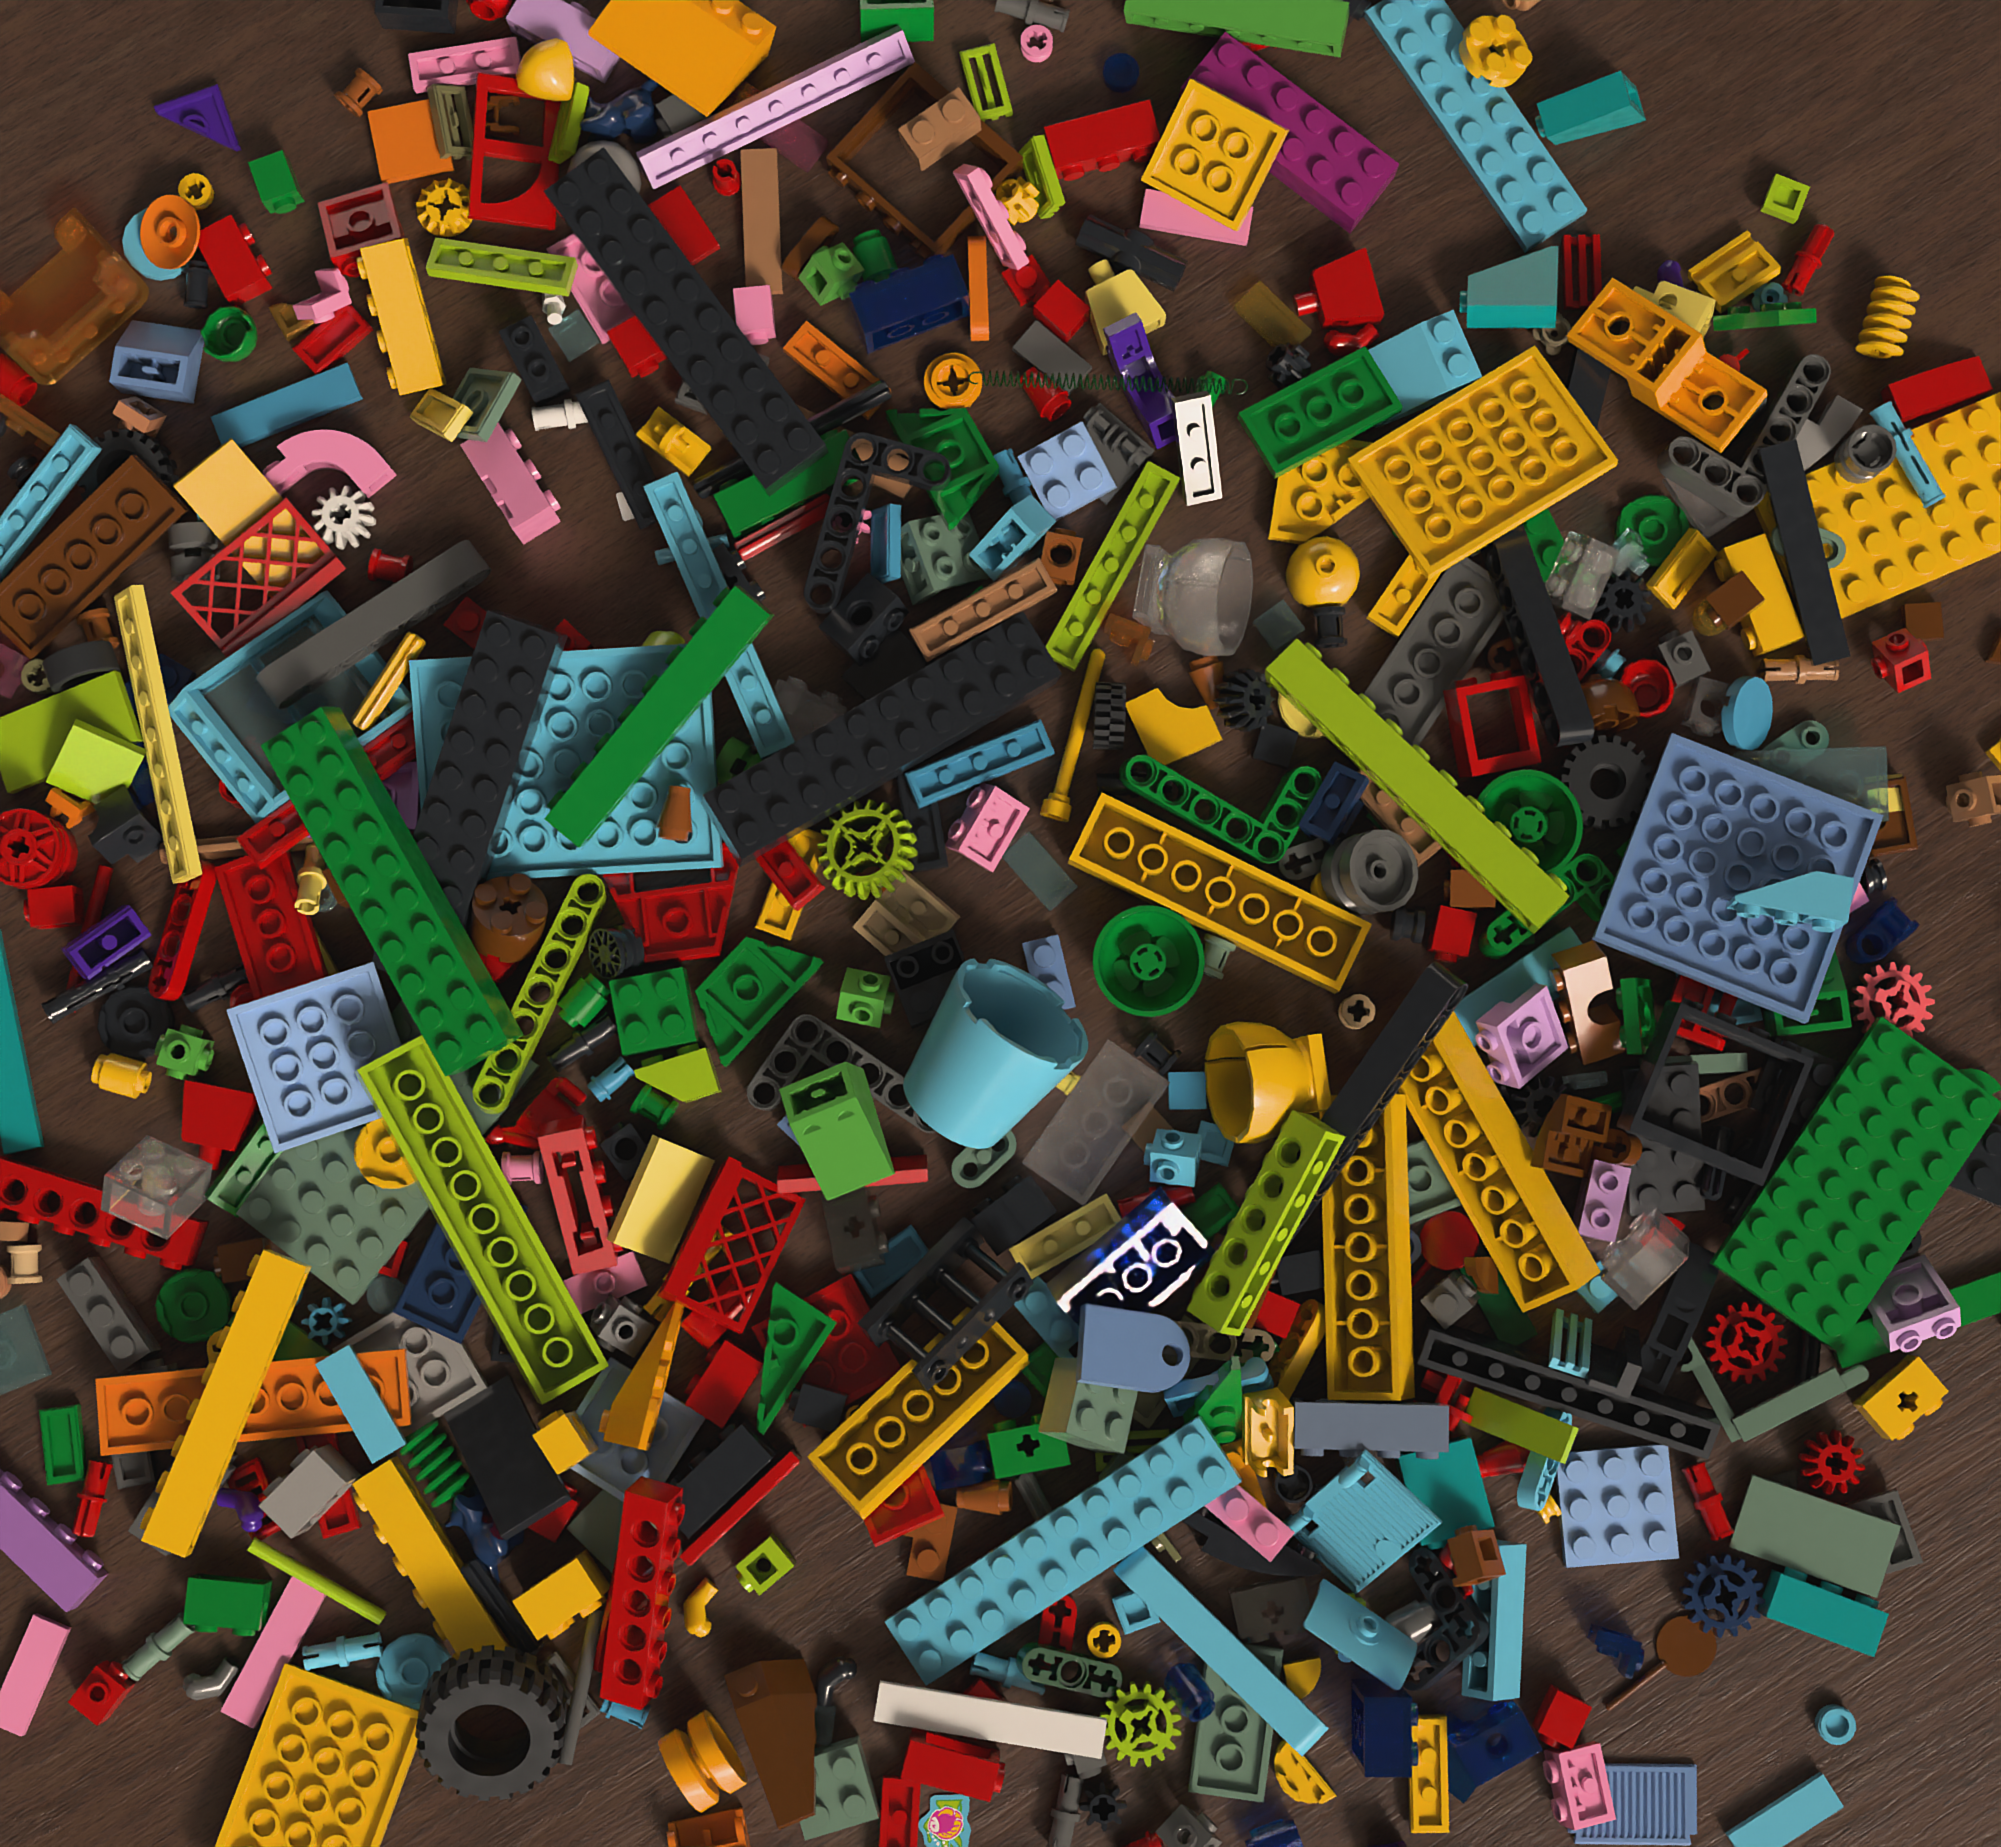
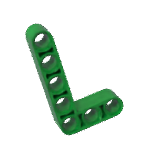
M1137 755L1131 757L1121 764L1119 770V778L1125 787L1259 865L1275 863L1284 856L1300 828L1298 825L1322 784L1319 772L1312 767L1301 766L1287 771L1257 821L1149 756ZM1135 762L1141 763L1147 770L1146 779L1142 783L1136 782L1131 776L1130 770ZM1299 773L1307 777L1309 781L1308 790L1304 794L1297 791L1294 786L1295 777ZM1167 781L1173 782L1178 788V796L1173 802L1168 801L1163 795L1162 789ZM1199 800L1205 801L1210 808L1209 817L1204 821L1200 820L1194 811L1195 804ZM1281 805L1288 808L1291 813L1290 822L1286 826L1281 825L1276 818L1277 809ZM1230 819L1237 820L1241 825V834L1237 839H1233L1227 834L1226 826ZM1264 837L1269 839L1273 845L1272 854L1267 858L1263 857L1258 851L1259 841Z

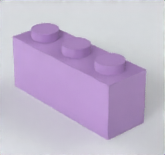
M516 0L506 17L511 32L534 45L554 38L567 42L573 56L574 67L604 84L620 59L618 55L588 35V31L596 19L591 17L590 12L579 3L571 2V4H568L562 0Z

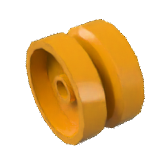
M703 1710L688 1720V1735L675 1728L658 1740L659 1750L671 1776L688 1802L701 1813L718 1803V1787L732 1794L748 1783L746 1770L732 1742L718 1721L707 1710Z

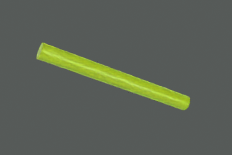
M254 1537L247 1548V1551L377 1625H380L387 1613L385 1610Z

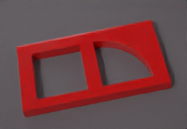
M477 73L468 219L555 230L557 211L548 200L544 190L558 181L559 164L548 160L561 101L545 100L528 95L518 88L516 78ZM488 92L544 101L541 147L485 138ZM484 156L540 164L539 174L535 183L519 197L500 203H481Z

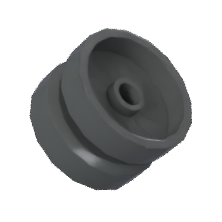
M1371 830L1361 834L1345 836L1335 841L1334 845H1331L1325 852L1321 865V884L1328 900L1334 906L1355 916L1393 911L1405 905L1414 894L1418 881L1417 860L1412 848L1400 835L1390 830Z

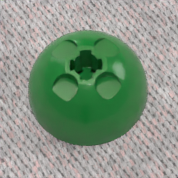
M1536 770L1512 771L1493 780L1477 799L1485 810L1482 814L1492 823L1498 821L1504 825L1512 835L1510 840L1520 849L1523 847L1529 849L1540 862L1538 866L1547 875L1560 871L1575 855L1583 834L1582 812L1572 791L1556 777ZM1539 821H1542V822H1541V828H1540V831H1541V832L1538 831V829H1539Z
M1152 905L1137 906L1119 913L1105 925L1094 947L1093 970L1099 988L1112 1004L1133 1015L1156 1017L1177 1010L1194 995L1203 977L1204 951L1197 932L1185 918L1164 907Z

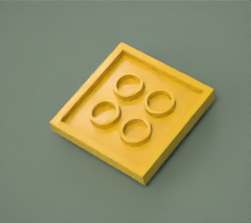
M1192 78L1189 80L1141 181L1230 229L1239 231L1289 129Z

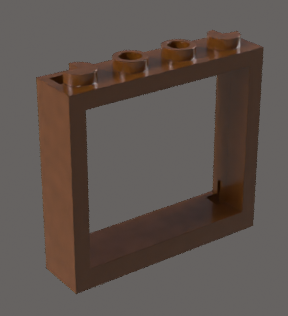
M914 62L826 156L828 169L830 170L828 175L836 184L842 188L847 185L856 193L855 199L863 208L869 212L873 209L883 217L882 223L889 231L896 236L900 233L903 234L910 241V248L920 258L925 259L929 257L936 264L977 219L971 205L960 214L934 243L847 166L848 162L913 92L929 106H932L950 93ZM980 119L982 130L968 140L1002 169L992 180L993 186L990 189L995 196L996 190L1001 183L1008 179H1014L1023 170V156Z

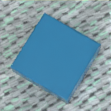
M1205 1072L1167 1073L1168 1110L1206 1109Z

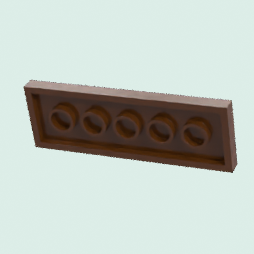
M136 454L131 455L0 583V630L30 660L35 659L189 508Z

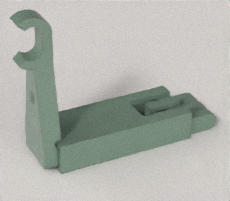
M1692 1337L1688 1344V1348L1693 1356L1692 1361L1683 1364L1681 1368L1683 1372L1693 1371L1731 1443L1740 1438L1746 1442L1866 1381L1869 1377V1372L1863 1365H1856L1840 1374L1832 1366L1735 1415Z

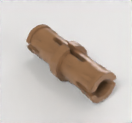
M1795 655L1793 659L1762 658L1760 669H1775L1776 671H1764V673H1760V678L1765 682L1793 680L1795 684H1804L1806 680L1837 681L1839 670H1824V668L1839 666V660L1812 666L1810 658L1806 659L1804 655Z

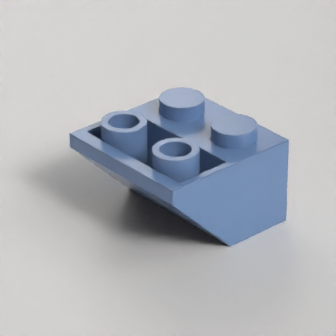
M132 320L115 346L109 382L124 394L194 404L204 347V339L200 330Z

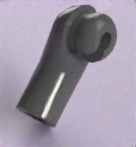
M225 1657L213 1675L201 1677L199 1674L192 1673L186 1676L182 1683L183 1690L186 1691L187 1697L196 1701L220 1696L236 1675L240 1666L235 1661Z

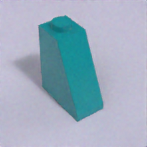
M1621 70L1537 103L1540 115L1535 117L1541 137H1547L1554 145L1646 121L1637 88Z
M1550 246L1469 275L1468 290L1460 291V313H1467V328H1556L1559 246Z

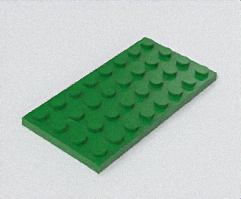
M1882 1016L1877 1017L1709 1263L1829 1349L1837 1351L2000 1111L2001 1101Z

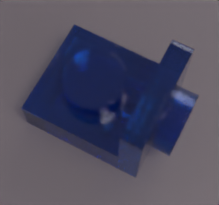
M984 1440L975 1441L968 1445L940 1449L930 1457L936 1490L977 1484L992 1477V1457L986 1449Z
M1591 1623L1587 1638L1597 1645L1596 1651L1618 1658L1619 1652H1621L1622 1656L1618 1672L1623 1677L1632 1679L1634 1671H1639L1643 1664L1645 1651L1641 1648L1642 1642L1635 1636Z

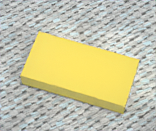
M430 388L412 411L410 418L420 426L453 442L474 412L464 404Z

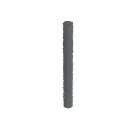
M595 1610L588 1616L565 1722L563 1747H561V1754L557 1763L571 1766L573 1763L604 1611Z

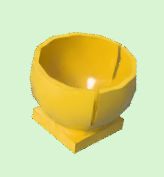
M1237 1021L1220 1026L1211 1035L1205 1056L1207 1061L1225 1057H1245L1204 1063L1208 1102L1212 1117L1224 1138L1235 1143L1248 1144L1269 1140L1279 1136L1280 1127L1283 1121L1289 1117L1292 1110L1309 1114L1327 1110L1332 1104L1322 1034L1306 1035L1291 1039L1274 1027L1262 1023Z

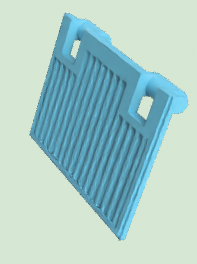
M1365 1449L1349 1468L1347 1466L1304 1502L1295 1515L1288 1516L1283 1523L1295 1532L1293 1536L1305 1547L1317 1553V1558L1356 1595L1438 1527L1442 1521ZM1369 1471L1374 1478L1365 1484L1360 1478ZM1313 1520L1318 1526L1309 1532L1304 1526Z

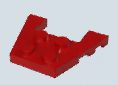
M722 843L724 866L721 868H710L712 879L710 883L636 893L634 872L602 874L624 922L635 928L633 934L636 938L641 937L645 956L644 963L646 966L720 956L739 865L725 843Z

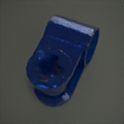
M1891 897L1869 916L1868 920L1849 937L1845 947L1846 954L1851 961L1860 965L1878 961L1884 958L1896 945L1909 937L1920 924L1916 920L1911 921L1896 905L1898 900L1895 897ZM1864 937L1873 943L1874 950L1872 955L1866 954L1862 949L1861 943Z

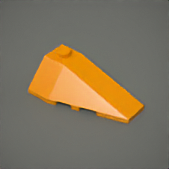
M674 1302L612 1402L611 1410H603L599 1425V1432L605 1433L603 1441L647 1451L651 1450L685 1306Z

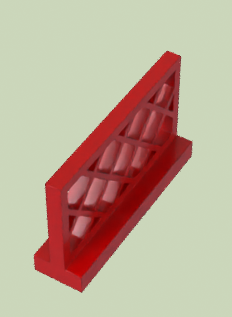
M285 497L173 588L170 593L227 658L293 613L343 572L346 567L287 497ZM285 508L295 519L294 535L272 533L273 518ZM268 523V532H257ZM300 526L309 536H299ZM251 536L267 538L266 559L243 557L244 542ZM272 538L294 540L292 561L270 559ZM299 541L315 542L324 554L313 563L297 562ZM239 547V556L229 555ZM222 560L238 561L237 582L214 580L215 566ZM243 562L265 564L264 585L241 583ZM270 564L292 566L291 581L285 586L268 585ZM304 567L305 569L296 576V568ZM210 571V580L200 579L203 575ZM192 584L209 585L208 606L191 604L182 593ZM214 586L236 587L235 608L212 606ZM241 588L263 590L262 605L255 610L239 609ZM268 590L277 591L267 600ZM197 610L207 611V621ZM212 612L234 613L233 628L222 637L211 627ZM239 614L248 615L240 623H238Z
M729 1156L721 1164L657 1296L669 1302L675 1301L738 1334H742L806 1199L795 1193H778L777 1184L742 1167V1162ZM742 1178L755 1184L760 1199L741 1204L737 1187ZM764 1189L772 1193V1195L766 1196ZM733 1198L735 1207L727 1209ZM782 1198L794 1204L787 1218L775 1221L768 1201ZM762 1203L768 1224L750 1229L743 1209ZM737 1212L744 1232L725 1237L720 1222L724 1215ZM784 1224L783 1229L779 1234L777 1226ZM771 1229L775 1245L771 1251L759 1254L752 1234ZM717 1231L719 1240L711 1242ZM746 1236L753 1257L734 1263L727 1242ZM721 1245L728 1265L709 1271L704 1255L707 1249ZM769 1257L765 1266L763 1267L761 1259ZM755 1262L760 1277L756 1284L743 1288L736 1267ZM699 1265H701L703 1273L695 1276ZM730 1270L736 1291L718 1296L711 1276ZM705 1278L712 1299L699 1303L685 1296L691 1282ZM753 1290L747 1301L745 1292ZM739 1295L743 1312L738 1322L724 1315L720 1303L721 1300ZM714 1303L716 1311L707 1307V1305Z

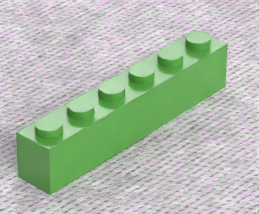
M1126 0L1124 15L1128 24L1221 38L1226 32L1241 42L1341 58L1349 18V2L1343 0Z

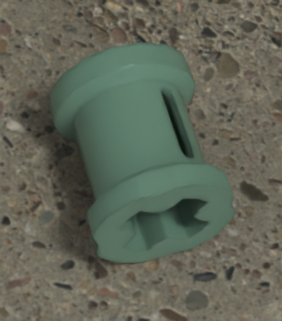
M1205 934L1203 938L1206 941L1203 948L1205 959L1203 974L1222 980L1224 976L1222 973L1229 953L1235 951L1236 945L1216 936Z

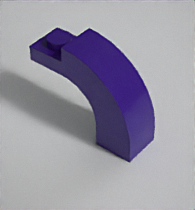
M1135 312L1103 328L1108 344L1106 350L1119 383L1121 375H1123L1126 388L1127 378L1130 375L1133 388L1134 378L1137 375L1140 388L1141 378L1144 376L1145 387L1147 388L1148 378L1151 376L1152 387L1154 388L1155 378L1158 376L1159 387L1161 388L1163 377L1152 355L1142 320ZM1128 382L1127 390H1123L1155 448L1159 449L1175 441L1171 398L1175 397L1169 390L1166 393L1163 383L1162 391L1159 392L1156 383L1155 391L1152 392L1149 383L1148 390L1145 392L1143 382L1139 392L1136 382L1134 390L1131 391Z

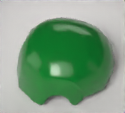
M236 306L218 308L209 315L204 328L200 330L205 343V347H203L205 353L223 362L241 361L248 357L256 347V324L247 311Z

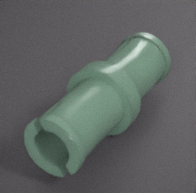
M178 1613L158 1633H151L146 1637V1643L122 1662L124 1671L131 1679L135 1681L140 1680L160 1660L165 1661L172 1656V1650L190 1634L195 1632V1625L183 1624L184 1613Z

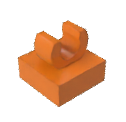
M57 787L50 790L45 800L52 805L50 809V816L52 818L62 813L69 817L66 823L68 829L78 825L83 817L96 811L93 807L96 804Z

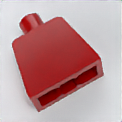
M1366 248L1359 249L1313 270L1308 280L1310 291L1292 296L1296 315L1299 317L1317 312L1322 329L1365 326L1367 323L1377 325L1380 324L1384 316V310Z
M185 1080L181 1138L184 1142L200 1145L196 1167L218 1171L222 1150L237 1151L250 1133L259 1110L254 1093Z

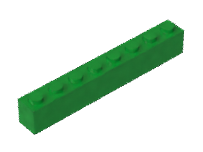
M734 586L732 590L725 587L712 603L716 607L715 611L708 619L702 616L689 631L692 639L684 648L678 645L665 660L669 667L659 678L654 674L641 690L645 695L637 706H634L632 703L627 706L617 719L621 725L613 735L607 732L599 740L593 749L598 754L589 764L583 761L570 776L574 783L566 793L559 790L546 807L550 812L544 819L578 848L588 843L774 616L770 610L741 586Z

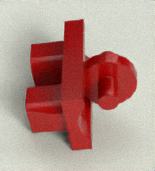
M1428 1369L1421 1387L1438 1395L1435 1403L1449 1405V1430L1454 1432L1460 1419L1471 1424L1473 1416L1464 1412L1470 1398L1459 1394L1454 1407L1450 1405L1462 1379L1437 1370Z

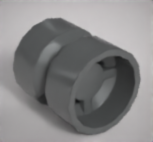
M1873 424L1859 428L1837 448L1834 457L1836 470L1848 482L1860 484L1872 480L1889 467L1895 459L1897 451L1895 439L1888 430L1881 426Z
M205 522L173 524L168 529L169 549L175 552V555L170 558L171 580L181 583L215 555L213 551L218 547V537ZM201 554V557H187V555ZM219 563L215 566L214 580L220 578ZM208 571L200 579L210 580V571Z

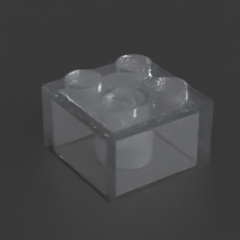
M146 1135L104 1175L101 1210L167 1240L207 1200L205 1193L210 1188L213 1164Z
M1657 1208L1649 1215L1642 1212L1629 1226L1632 1232L1622 1241L1616 1238L1615 1242H1611L1603 1252L1605 1258L1601 1263L1603 1265L1601 1280L1634 1310L1689 1258V1238Z

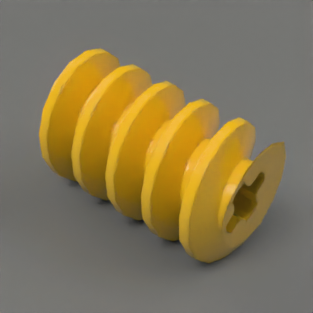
M1880 276L1875 279L1876 288L1871 292L1872 302L1866 309L1869 316H1866L1863 320L1864 330L1859 333V341L1861 343L1855 349L1858 353L1872 358L1902 356L1904 350L1895 345V343H1904L1908 337L1903 332H1900L1899 329H1909L1912 325L1911 321L1904 318L1903 315L1915 314V307L1907 304V302L1918 301L1920 295L1911 290L1910 283L1902 278Z

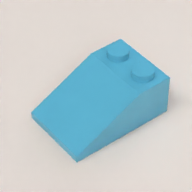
M1454 310L1421 322L1368 350L1403 406L1400 413L1377 424L1374 428L1376 429L1442 402L1482 377Z

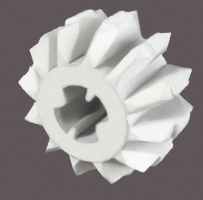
M344 486L339 495L335 488H329L331 498L328 501L324 497H317V502L323 508L312 510V516L319 520L313 528L317 533H324L322 539L328 545L335 541L338 549H344L347 540H349L351 545L356 548L359 546L357 537L360 534L367 539L371 536L365 526L376 524V519L368 515L375 509L374 505L371 502H364L366 495L360 490L353 494L349 486ZM345 511H347L351 517L345 518L343 524H341L337 518L344 517Z

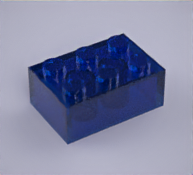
M943 254L934 255L923 262L924 265L912 270L909 267L897 269L889 274L888 279L877 283L874 280L863 282L854 288V292L849 293L852 315L868 354L970 316L969 293L953 254L946 257Z
M1351 1679L1352 1758L1364 1777H1412V1766H1418L1419 1759L1418 1744L1413 1742L1412 1726H1418L1417 1702L1412 1701V1696L1403 1687L1399 1690H1394L1379 1679Z

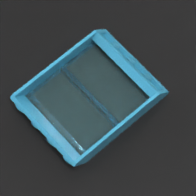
M328 590L314 597L185 686L168 707L170 717L255 823H258L290 800L260 745L320 707H340L363 747L413 711L412 695L401 682L369 731H362L351 722L354 713L387 664L377 651L283 710H279L258 683L256 676L266 666L347 615Z

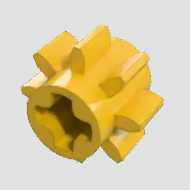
M1019 176L1017 180L1008 179L1001 183L996 190L995 198L1004 204L1010 216L1007 220L1012 225H1015L1017 221L1024 223L1034 217L1039 207L1038 202L1034 198L1040 192L1030 181L1026 182Z

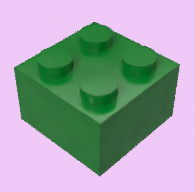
M679 967L609 981L622 1055L629 1057L700 1043L688 973L685 968Z

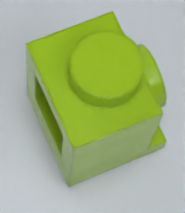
M772 1533L736 1564L735 1567L739 1572L735 1576L749 1593L755 1590L760 1596L792 1569L797 1561ZM765 1558L769 1560L771 1569L767 1572L760 1571L757 1567L759 1559Z

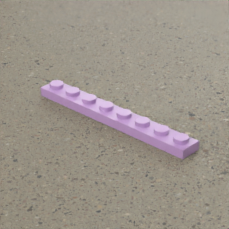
M898 25L636 152L653 189L658 188L913 64L915 61L904 32Z

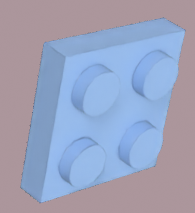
M1083 422L1072 426L1018 456L1044 509L1056 521L1118 488Z

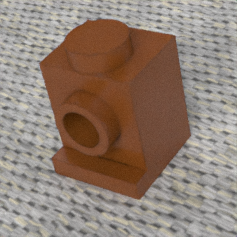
M1469 1525L1454 1530L1455 1537L1447 1539L1451 1552V1561L1458 1576L1452 1579L1454 1587L1478 1585L1506 1575L1494 1530H1478L1476 1525Z

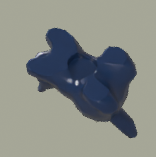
M649 78L639 88L635 87L626 90L612 101L603 104L596 103L591 96H588L584 117L580 122V128L583 131L591 132V135L588 137V143L598 140L613 141L617 136L624 133L632 137L635 143H647L654 138L659 128L655 123V105L651 94L660 84Z
M473 1484L469 1489L470 1497L461 1494L455 1496L449 1518L444 1523V1526H459L464 1530L474 1555L483 1562L494 1580L500 1585L497 1565L509 1556L514 1547L523 1543L524 1530L508 1540L503 1539L477 1485Z

